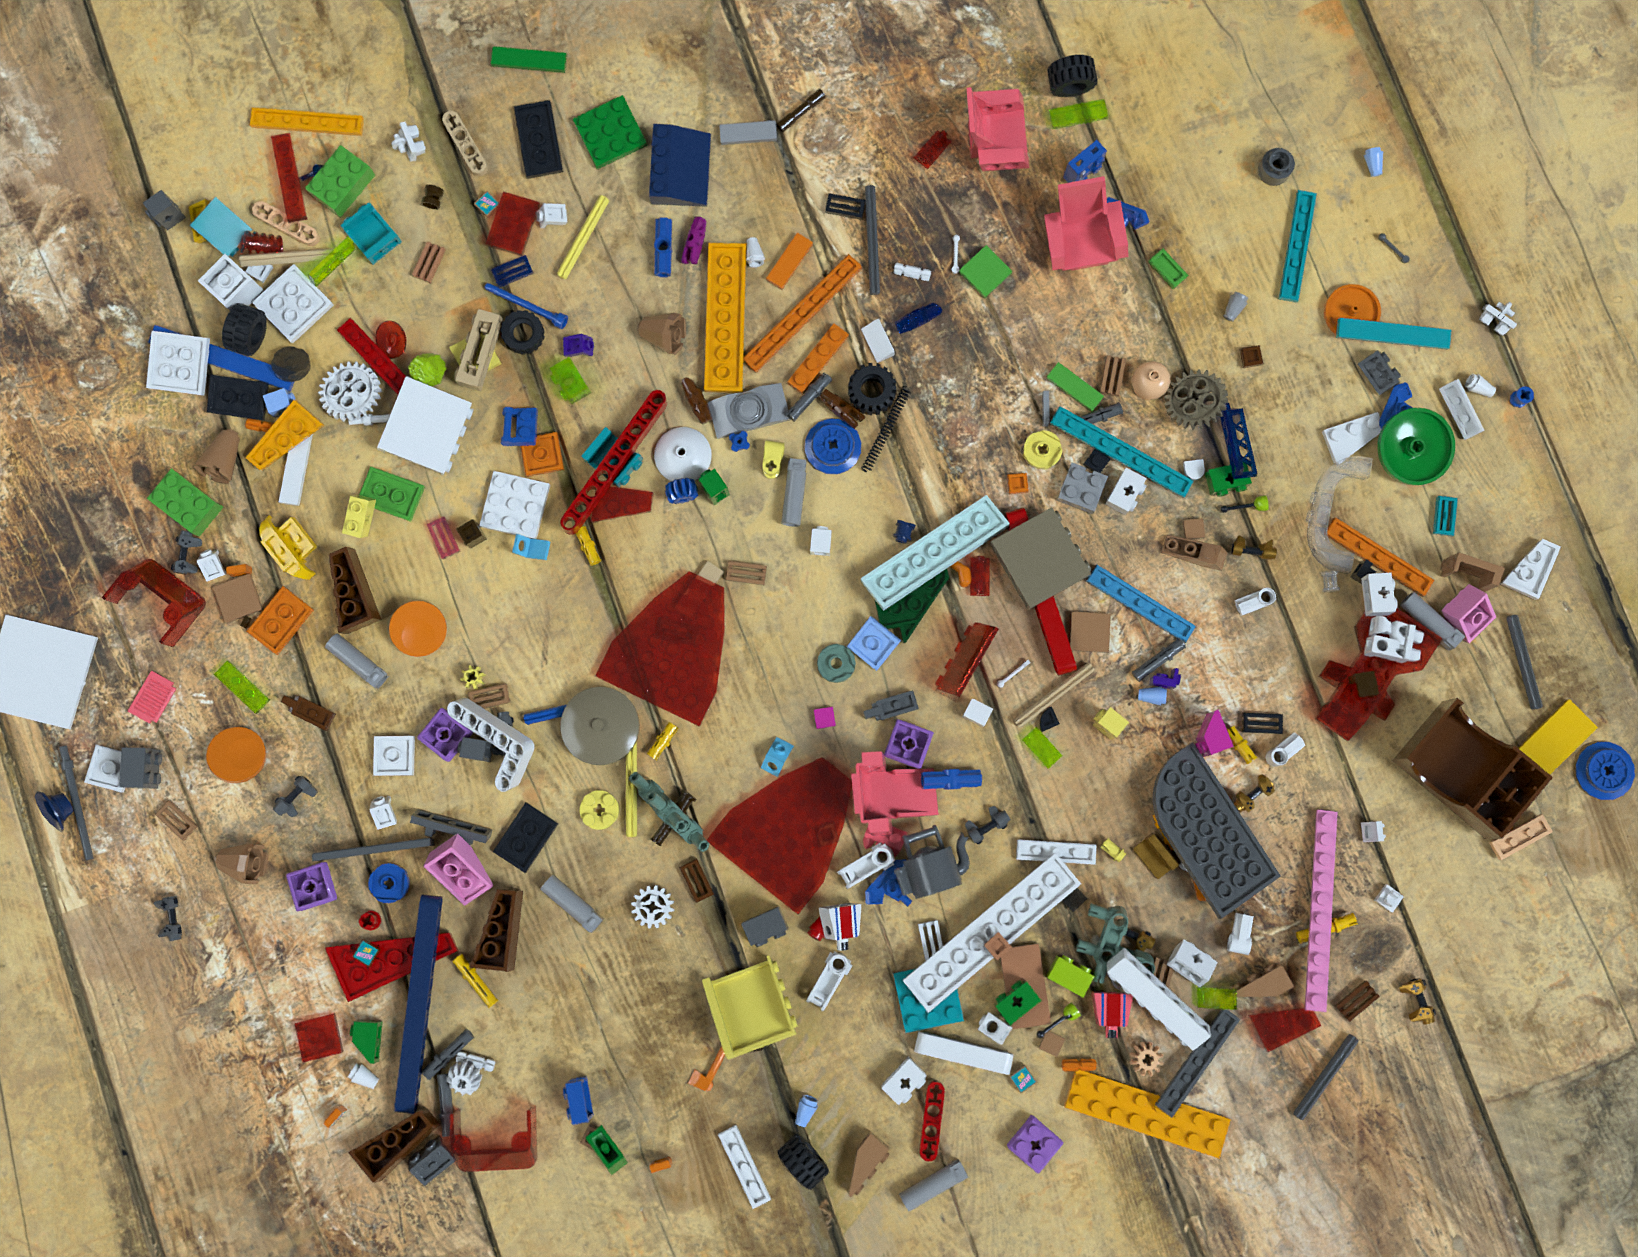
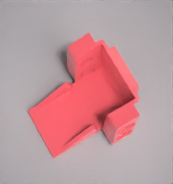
M971 87L966 88L971 158H979V165L982 171L1029 168L1024 101L1019 89L973 92Z
M1105 176L1059 184V212L1044 215L1052 271L1059 269L1063 271L1071 269L1072 271L1106 265L1109 262L1128 257V241L1121 201L1107 203Z
M883 752L861 753L862 763H857L856 773L851 774L854 809L861 822L868 823L869 834L872 836L893 835L891 819L939 815L936 789H922L921 773L934 771V768L887 771Z

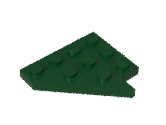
M945 569L884 611L875 601L879 623L888 630L900 628L903 644L906 643L948 581V569Z

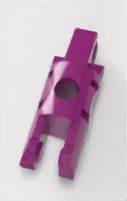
M695 217L689 229L682 255V264L698 263L707 221L702 217Z

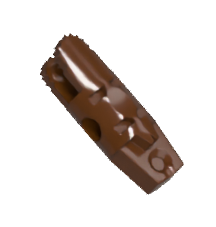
M689 377L682 379L681 384L686 393L685 397L693 413L701 424L710 422L712 415L701 389Z
M827 389L821 393L819 399L825 406L853 429L858 426L857 420L862 422L865 419L861 412L840 396L833 394Z

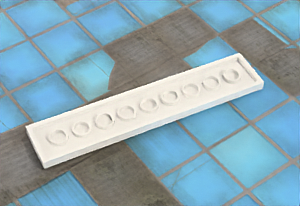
M1054 853L903 979V982L924 1008L930 1012L994 958L983 945L991 937L999 932L1011 944L1081 885V883L1060 857Z

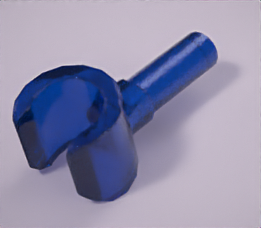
M314 165L310 173L300 177L301 180L305 181L314 177L323 165Z

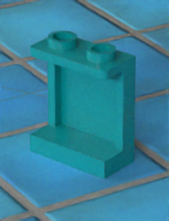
M216 197L189 225L223 255L226 254L231 257L239 251L237 246L242 241L246 243L252 236L250 233L252 228Z
M370 202L362 205L358 212L353 216L347 217L340 225L372 265L402 242Z
M605 427L582 454V459L596 470L618 438ZM623 444L621 446L622 450H627L630 448L626 444ZM634 452L614 480L613 484L618 488L621 485L625 486L631 478L630 474L641 467L643 458L639 453ZM612 459L609 464L617 465L619 460ZM602 474L605 478L608 479V475Z

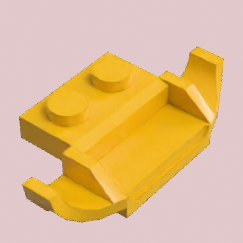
M271 515L267 516L261 522L259 528L262 539L261 544L283 572H287L297 578L310 580L316 573L305 566V558L317 548V545L295 517H290L281 527H275L271 522Z

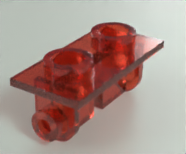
M937 130L913 157L927 170L951 144L952 141L947 138V132Z
M985 556L970 558V596H990V558H985Z

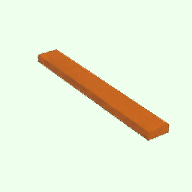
M848 254L743 357L744 362L757 373L862 269V266Z

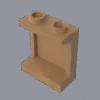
M1460 552L1446 558V560L1444 559L1440 566L1442 571L1441 577L1444 578L1457 571L1481 578L1478 589L1484 592L1500 585L1505 569L1504 567Z

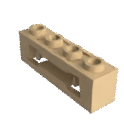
M478 309L477 314L473 315L471 322L473 325L472 330L466 336L467 345L465 350L461 352V364L456 369L454 375L455 381L459 386L481 392L502 327L503 319L499 314ZM482 331L483 335H485V339L478 357L477 364L479 366L477 369L476 366H473V363L482 338L480 336Z

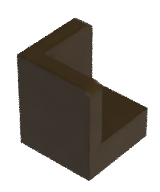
M474 519L456 528L465 545L470 549L487 540L479 524Z
M1374 671L1355 673L1348 677L1350 685L1356 684L1359 697L1368 696L1370 698L1379 694Z

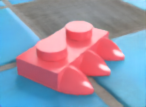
M867 827L863 844L865 849H868L875 841L876 845L880 842L882 844L885 843L893 850L895 858L900 853L904 843L902 836H907L908 832L892 827L893 835L872 836L869 834Z

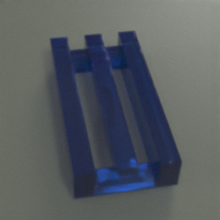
M526 255L491 269L499 288L534 274ZM525 262L524 265H521V266H519V267H517V268L510 269V270H508L507 272H504V273H502V274H500V275H497V273H499V272H501V271H503V270H506V269H508V268H511V267H513V266H516V265H518V264H520V263Z

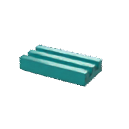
M1436 497L1434 535L1454 536L1458 498ZM1442 501H1444V503H1443V514H1442V524H1441V530H1440ZM1449 501H1450V502H1451V511H1450L1449 531H1446L1447 518H1448V505H1449Z

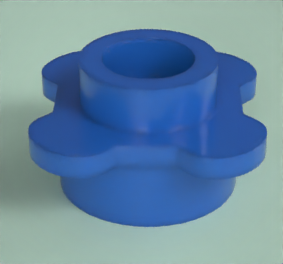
M745 431L739 434H730L729 440L732 442V451L747 450L750 447V444L747 442L748 434Z

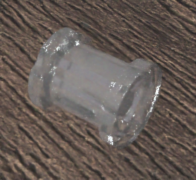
M1338 571L1320 573L1323 577V593L1340 591L1337 583Z

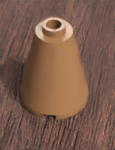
M232 429L222 430L196 460L193 466L195 471L204 477L206 475L213 477L212 481L229 484L232 480L240 442L238 433Z

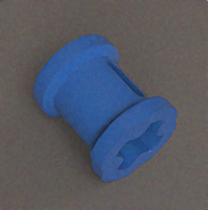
M1523 386L1510 395L1511 405L1521 408L1530 403L1534 398L1533 390Z

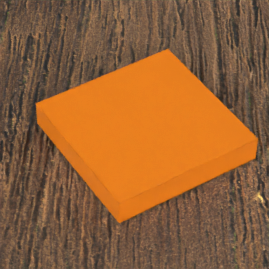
M557 432L537 435L536 445L521 446L526 477L564 470Z

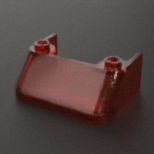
M146 559L122 572L102 596V599L118 604L128 590H133L139 583H142L169 604L163 612V619L171 627L159 642L163 645L174 647L203 611L206 601L201 594L159 562L153 559Z
M531 1106L527 1110V1131H519L512 1137L511 1148L472 1150L470 1138L465 1134H461V1109L450 1114V1147L458 1169L463 1172L529 1169L533 1167L538 1157L536 1106Z

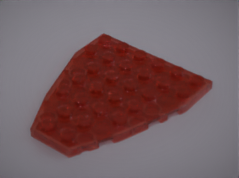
M690 571L656 596L611 642L595 676L700 727L718 689L717 685L725 636V588Z
M823 757L818 758L811 763L782 775L739 805L730 809L707 838V841L799 915L824 882L844 826L852 780Z

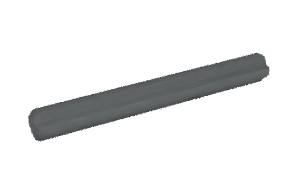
M1511 615L1506 619L1530 708L1532 710L1540 709L1543 705L1518 615Z
M1349 1034L1297 1106L1293 1114L1298 1119L1304 1120L1359 1042L1355 1036Z

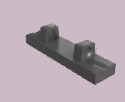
M417 809L411 815L410 823L426 827L425 836L432 837L436 830L453 835L458 833L471 845L474 840L486 843L492 835V829Z

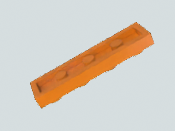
M833 323L787 383L803 395L808 386L846 341L849 334Z

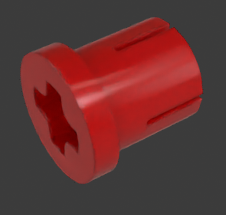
M367 911L359 918V925L369 931L376 930L381 925L382 919L378 912ZM371 917L370 921L372 922V924L367 925L368 920H366V918Z

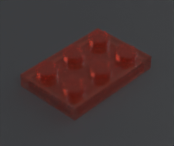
M503 191L486 245L523 256L540 203Z

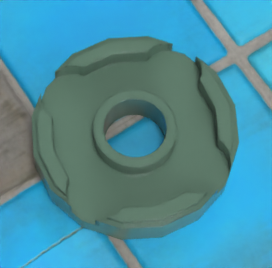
M833 644L824 648L817 660L818 671L821 676L833 683L844 682L850 678L856 665L855 657L851 650L840 644ZM834 658H839L842 661V666L838 669H834L831 666V661Z

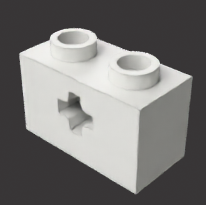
M1125 468L1105 505L1124 515L1129 511L1133 512L1138 503L1135 499L1138 494L1142 495L1147 486L1144 482L1147 478ZM1126 489L1130 490L1128 496L1125 495Z
M1391 573L1367 574L1361 578L1366 616H1387L1396 612L1397 599L1394 598L1395 581L1392 579Z
M1184 939L1175 946L1166 965L1198 987H1201L1209 981L1218 962Z
M908 1056L882 1083L881 1088L898 1105L901 1102L905 1104L912 1097L911 1092L915 1088H921L926 1082L924 1079L926 1073ZM902 1078L905 1079V1080H906L907 1078H909V1080H908L909 1085H908V1086L905 1085V1084H904L903 1086H901V1084H902L901 1079H902Z

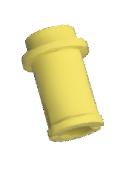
M1109 838L1100 847L1114 858V862H1120L1126 855L1124 849L1121 850Z

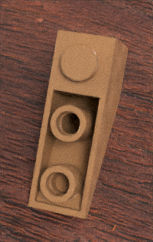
M1172 535L1166 536L1161 551L1162 554L1220 571L1223 569L1227 556L1226 550L1220 545Z
M1271 963L1264 967L1265 971L1262 973H1254L1246 978L1248 981L1242 984L1238 982L1230 986V991L1226 992V994L1230 997H1274L1293 988L1294 985L1282 965Z
M871 1131L857 1147L849 1187L850 1198L854 1194L857 1196L864 1188L863 1182L867 1178L870 1180L877 1171L875 1167L879 1162L884 1163L890 1155L888 1153L889 1146Z

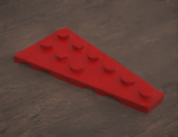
M451 933L439 934L436 961L459 951ZM415 937L370 942L381 949L371 967L352 957L360 943L325 947L347 1001L351 1002L410 974Z

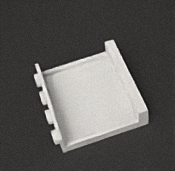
M406 376L377 450L384 453L388 452L441 473L444 476L445 472L449 473L453 464L450 461L452 454L456 455L460 444H457L459 436L463 438L467 427L464 426L466 419L470 420L474 411L471 408L472 403Z

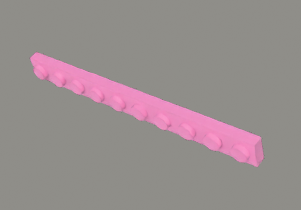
M1316 810L1304 1008V1010L1318 1012L1327 1011L1338 813L1325 810Z

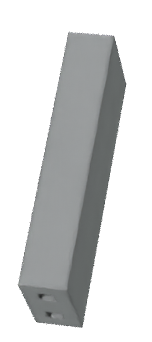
M1043 391L1042 427H1047L1050 423L1049 391Z

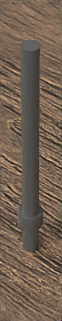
M67 746L59 747L62 759L60 764L62 771L65 772L85 860H92L94 857L73 773V760H70Z

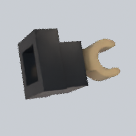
M1367 559L1361 561L1350 577L1362 584L1361 578L1367 574L1376 573L1371 568L1373 563Z

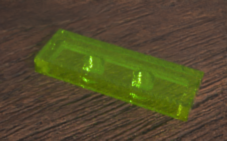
M1105 99L1050 109L1049 116L1052 129L1054 130L1108 119Z
M346 237L308 274L310 282L315 287L355 251L354 242L350 237Z
M228 660L214 674L255 714H258L270 701L256 685Z

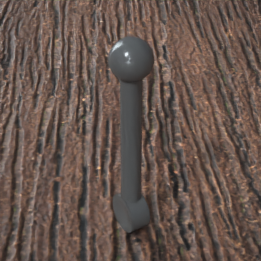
M1384 233L1379 234L1378 239L1384 241L1401 258L1402 263L1406 264L1409 262V256L1403 255L1386 238Z

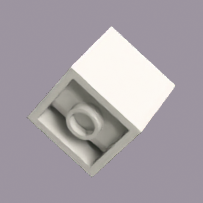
M226 254L198 280L229 310L238 303L250 306L264 292Z

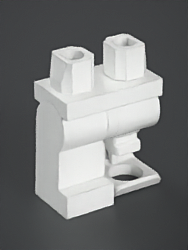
M1376 616L1371 619L1370 637L1366 639L1364 655L1386 658L1399 663L1406 661L1416 662L1420 659L1421 652L1420 650L1413 649L1412 646L1413 643H1422L1424 633L1415 630V625H1408L1399 621H1394L1391 624L1384 616ZM1376 634H1388L1389 638L1378 636Z

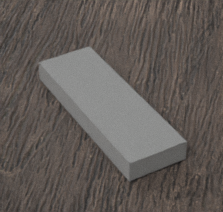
M776 121L720 125L721 145L777 141Z

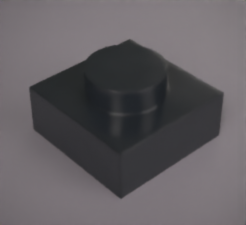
M1094 449L1083 465L1092 472L1101 473L1111 459Z

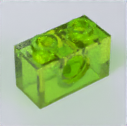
M570 357L550 367L553 374L549 376L555 385L559 384L561 386L560 394L565 401L569 400L571 405L591 394ZM568 378H572V379H573L572 384H570V385H565V384H564V382H565L566 379H568Z

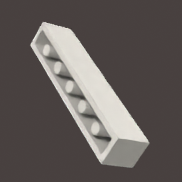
M1125 948L1107 962L1108 976L1113 981L1121 984L1122 989L1127 994H1132L1136 998L1137 1003L1141 1007H1146L1152 1017L1160 1020L1170 1033L1178 1036L1184 1046H1188L1194 1051L1211 1037L1210 1026Z

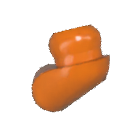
M957 561L950 568L958 572L959 585L964 588L968 587L971 583V571L967 566Z

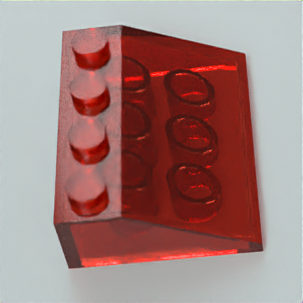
M975 622L973 626L968 625L963 634L967 637L963 643L959 641L954 650L957 653L954 659L949 658L944 667L947 669L945 675H940L935 683L937 686L936 692L954 702L960 698L999 628Z

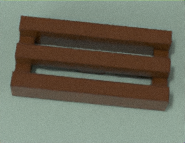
M698 859L679 867L696 903L714 895ZM694 864L696 865L699 874L709 892L707 894H705L701 886V883L692 867V865ZM686 868H689L692 877L702 895L699 898L688 877V874L685 870Z
M1365 980L1335 1006L1346 1020L1350 1022L1380 996L1369 985V982ZM1364 988H1367V991L1364 992L1360 997H1358L1354 1002H1352L1345 1009L1342 1008L1347 1002H1349L1353 997L1360 993ZM1370 994L1372 995V996H1371L1370 998H1368L1364 1003H1362L1358 1008H1356L1352 1013H1350L1349 1015L1347 1014V1013H1348L1349 1011H1351L1354 1007H1356L1360 1002H1362L1366 997H1368Z

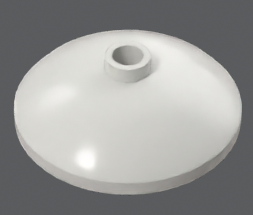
M678 427L666 432L658 440L654 451L655 464L659 472L669 481L680 478L698 480L701 478L700 475L708 470L712 458L711 448L707 439L699 431L689 427ZM685 450L684 455H679L678 452Z

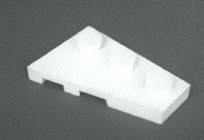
M1378 412L1322 431L1335 467L1380 434L1381 427L1379 425L1380 416Z
M1545 539L1539 540L1500 584L1534 600H1538L1561 547Z

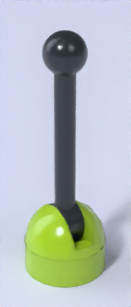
M1264 495L1257 497L1254 503L1230 507L1224 505L1220 510L1222 513H1226L1229 510L1254 507L1258 511H1268L1269 504L1267 496Z
M1073 1003L1068 1004L1063 1010V1016L1044 1030L1037 1031V1037L1043 1038L1045 1033L1065 1019L1073 1021L1079 1018L1081 1015Z

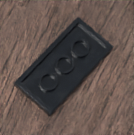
M551 100L514 106L526 178L531 179L563 173Z

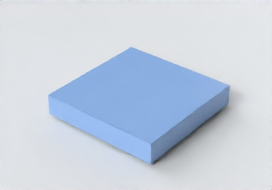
M870 616L847 647L877 671L901 640Z

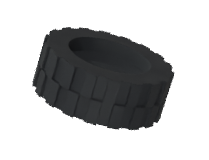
M517 310V312H512L509 316H506L505 321L502 322L501 336L511 351L513 350L515 353H521L522 355L531 354L543 344L545 330L540 319L534 313H530L527 310ZM522 323L528 324L532 329V335L526 341H519L514 337L515 327Z

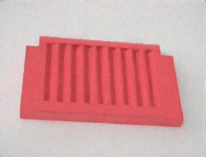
M151 671L128 712L148 723L152 721L157 723L176 690L173 687L174 682Z

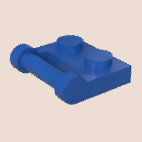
M504 407L502 412L504 427L501 445H536L537 408ZM512 417H517L516 437H511Z

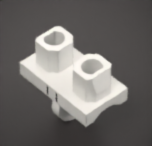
M401 122L399 134L394 135L395 140L391 143L392 148L395 150L399 149L400 153L407 152L410 162L416 161V156L425 153V145L423 141L413 142V138L419 137V130L416 125L407 126L406 122Z
M1498 302L1496 307L1501 310L1500 312L1491 305L1486 304L1483 307L1484 312L1479 318L1486 325H1489L1494 318L1500 321L1494 331L1501 336L1510 329H1514L1517 325L1505 316L1507 314L1512 317L1515 314L1510 309L1512 306L1511 302H1508L1506 305Z

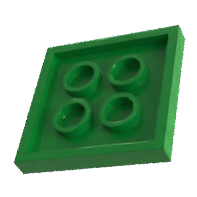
M623 95L573 118V122L597 170L648 146Z

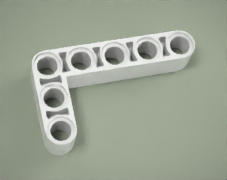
M461 698L449 703L447 711L450 717L506 753L495 778L497 789L505 792L518 786L533 754V741L468 698Z

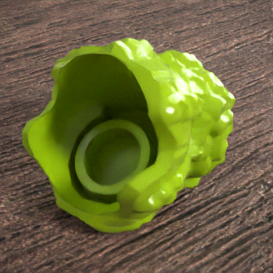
M433 353L417 355L408 366L411 378L431 387L441 384L444 372L447 369L441 356Z

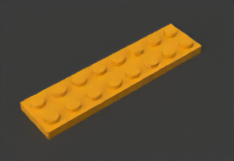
M708 243L704 392H743L746 243Z
M1081 1069L1074 1072L1064 1105L1067 1109L1219 1159L1231 1121L1227 1117L1184 1103L1181 1104L1175 1115L1171 1118L1154 1105L1160 1095L1087 1071H1081Z

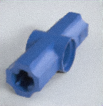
M660 217L656 219L655 276L667 278L671 276L673 252L672 219ZM661 245L668 246L666 250H659Z
M960 769L922 772L921 785L922 789L943 788V790L982 786L981 770Z

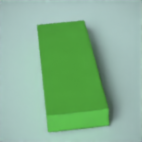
M1059 362L1046 378L1090 412H1093L1104 397Z

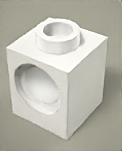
M817 526L816 529H812L810 555L830 556L831 530H828V527Z
M989 1012L980 1019V1027L978 1028L979 1031L1001 1045L1012 1029L1011 1026ZM996 1022L998 1028L994 1033H991L990 1025Z

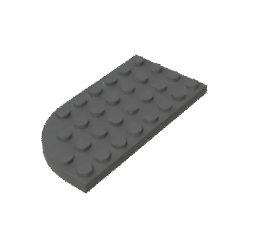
M1190 743L1171 756L1161 767L1154 783L1153 808L1155 817L1173 850L1218 919H1221L1280 878L1281 875L1203 756L1199 753L1195 744Z

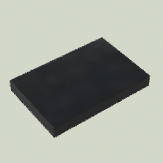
M211 375L206 413L265 421L266 404L263 396L268 394L269 383Z
M525 802L493 852L522 872L527 873L559 823Z

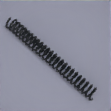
M902 386V389L900 390L901 392L899 393V396H897L894 406H892L890 413H888L889 416H887L885 423H883L884 426H882L880 433H878L879 436H877V439L875 440L876 443H873L874 446L871 447L872 449L870 450V453H868L869 456L866 457L867 459L861 467V469L864 472H867L864 468L872 471V469L867 467L866 465L874 467L867 461L876 464L874 461L869 459L872 458L873 460L877 461V459L872 457L871 455L879 457L872 451L881 454L879 451L874 449L877 448L878 450L882 451V449L880 447H877L875 444L884 447V445L878 443L877 441L886 444L879 438H882L886 441L887 438L882 437L880 434L886 437H889V435L883 433L882 431L891 434L890 431L885 430L884 428H887L891 431L892 428L886 426L885 424H888L891 427H894L893 424H896L895 421L890 420L888 417L897 421L898 419L891 416L890 414H893L896 417H899L898 414H901V412L895 410L894 407L901 411L903 410L901 407H904V405L898 403L897 401L906 404V402L899 399V397L906 401L908 400L906 397H910L908 394H911V392L904 389V387L907 388V386Z

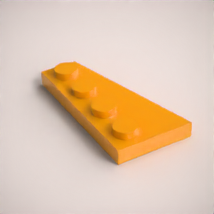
M293 400L246 456V459L256 468L263 471L324 427L325 424L297 400Z

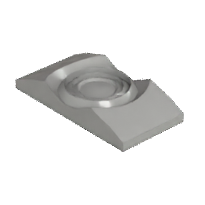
M781 383L759 386L742 393L728 394L708 402L717 439L728 437L732 433L739 434L742 431L747 432L790 421L786 416L789 410Z

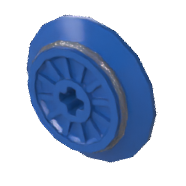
M826 419L818 422L810 429L805 439V453L808 461L816 470L825 474H840L848 471L857 463L861 454V440L858 432L843 420ZM834 442H836L837 449H829V443L833 444Z
M1596 742L1587 746L1579 754L1576 763V777L1581 788L1590 796L1600 800H1614L1623 796L1631 788L1635 778L1634 764L1630 755L1621 746L1611 742ZM1604 767H1609L1608 771L1610 772V774H1605L1606 770L1604 769Z

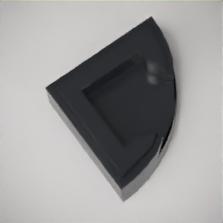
M1052 706L1045 710L1041 716V732L1060 724Z

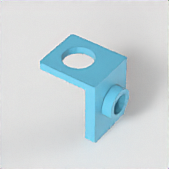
M516 534L512 553L525 558L547 560L551 542L530 539ZM521 540L524 542L522 551L519 550V542Z
M776 737L765 756L761 769L778 777L794 746ZM767 763H774L777 769L770 768Z

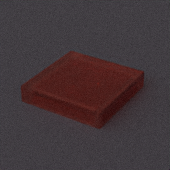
M336 1013L294 1023L303 1063L344 1052Z

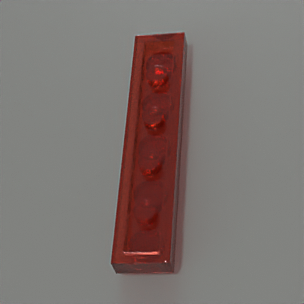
M290 133L271 136L287 220L289 223L307 220L292 137Z

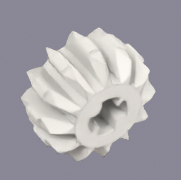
M467 1060L463 1063L458 1061L450 1068L446 1081L449 1083V1088L455 1089V1093L460 1092L462 1096L466 1093L471 1095L479 1088L482 1074H480V1068L474 1067V1063L470 1065Z

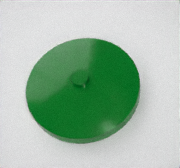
M1410 408L1393 415L1381 429L1377 443L1378 457L1387 474L1400 483L1412 486L1428 484L1443 476L1452 464L1456 448L1455 437L1448 422L1438 413L1426 408Z

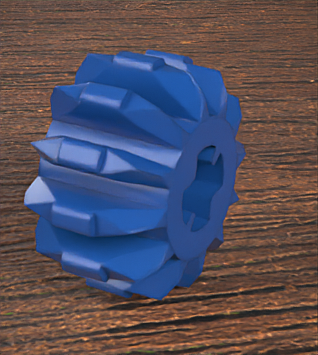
M680 478L669 482L665 486V494L669 503L683 504L698 497V488L694 479Z

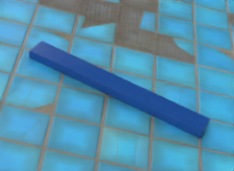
M154 325V328L152 330L157 332L180 334ZM151 335L148 340L149 344H151ZM212 344L209 345L208 364L260 382H267L269 385L280 389L285 388L291 392L297 377L296 373Z

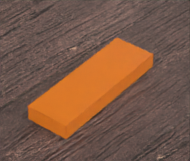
M797 232L766 280L783 290L813 246V242Z

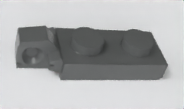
M912 690L876 701V703L871 704L872 709L863 711L865 719L875 717L876 721H882L918 710L919 708L914 691Z

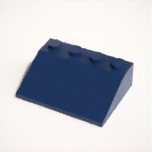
M653 124L649 187L651 205L707 207L711 133L672 124Z

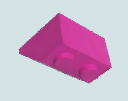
M1219 709L1206 714L1196 737L1197 743H1195V746L1203 757L1234 747Z

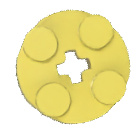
M1046 430L1032 433L1025 441L1023 447L1024 458L1028 464L1037 469H1049L1059 461L1062 455L1059 438L1054 433ZM1044 445L1048 453L1040 454L1037 448Z
M602 790L593 791L587 794L580 804V816L584 824L592 829H607L619 817V803L609 792ZM599 804H601L602 808H605V812H602L601 816L594 812V809Z

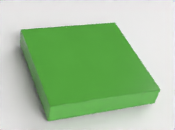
M987 245L959 270V273L984 298L991 294L1013 272Z

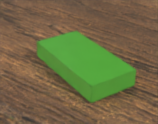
M1163 248L1148 261L1173 290L1189 276Z

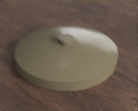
M593 687L583 690L569 701L563 711L560 728L565 746L577 759L592 765H608L621 760L632 750L639 735L640 724L634 705L624 694L608 687Z

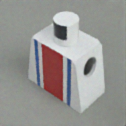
M845 903L819 907L825 938L836 940L837 950H849L848 938L859 936L861 904Z

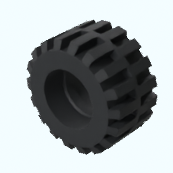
M1070 55L1060 58L1049 65L1047 69L1051 93L1057 97L1079 96L1089 92L1098 84L1094 59L1088 55Z
M240 303L233 306L223 325V346L228 350L246 356L254 355L265 337L267 327L265 312Z
M868 363L866 367L861 365L860 369H856L854 375L850 377L848 384L850 402L854 404L855 409H860V412L863 414L868 412V415H872V413L878 415L882 410L885 412L888 406L891 407L895 399L896 380L895 378L893 379L892 372H888L887 367L881 368V364L878 363L876 366H872V363ZM867 381H876L882 385L884 391L876 398H869L861 392V386Z
M798 1134L792 1136L777 1151L781 1162L803 1187L812 1190L829 1174L828 1166L821 1156Z

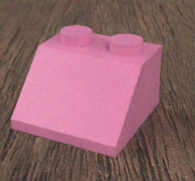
M1470 584L1461 590L1442 609L1445 620L1465 636L1464 640L1467 643H1470L1496 618L1487 593Z

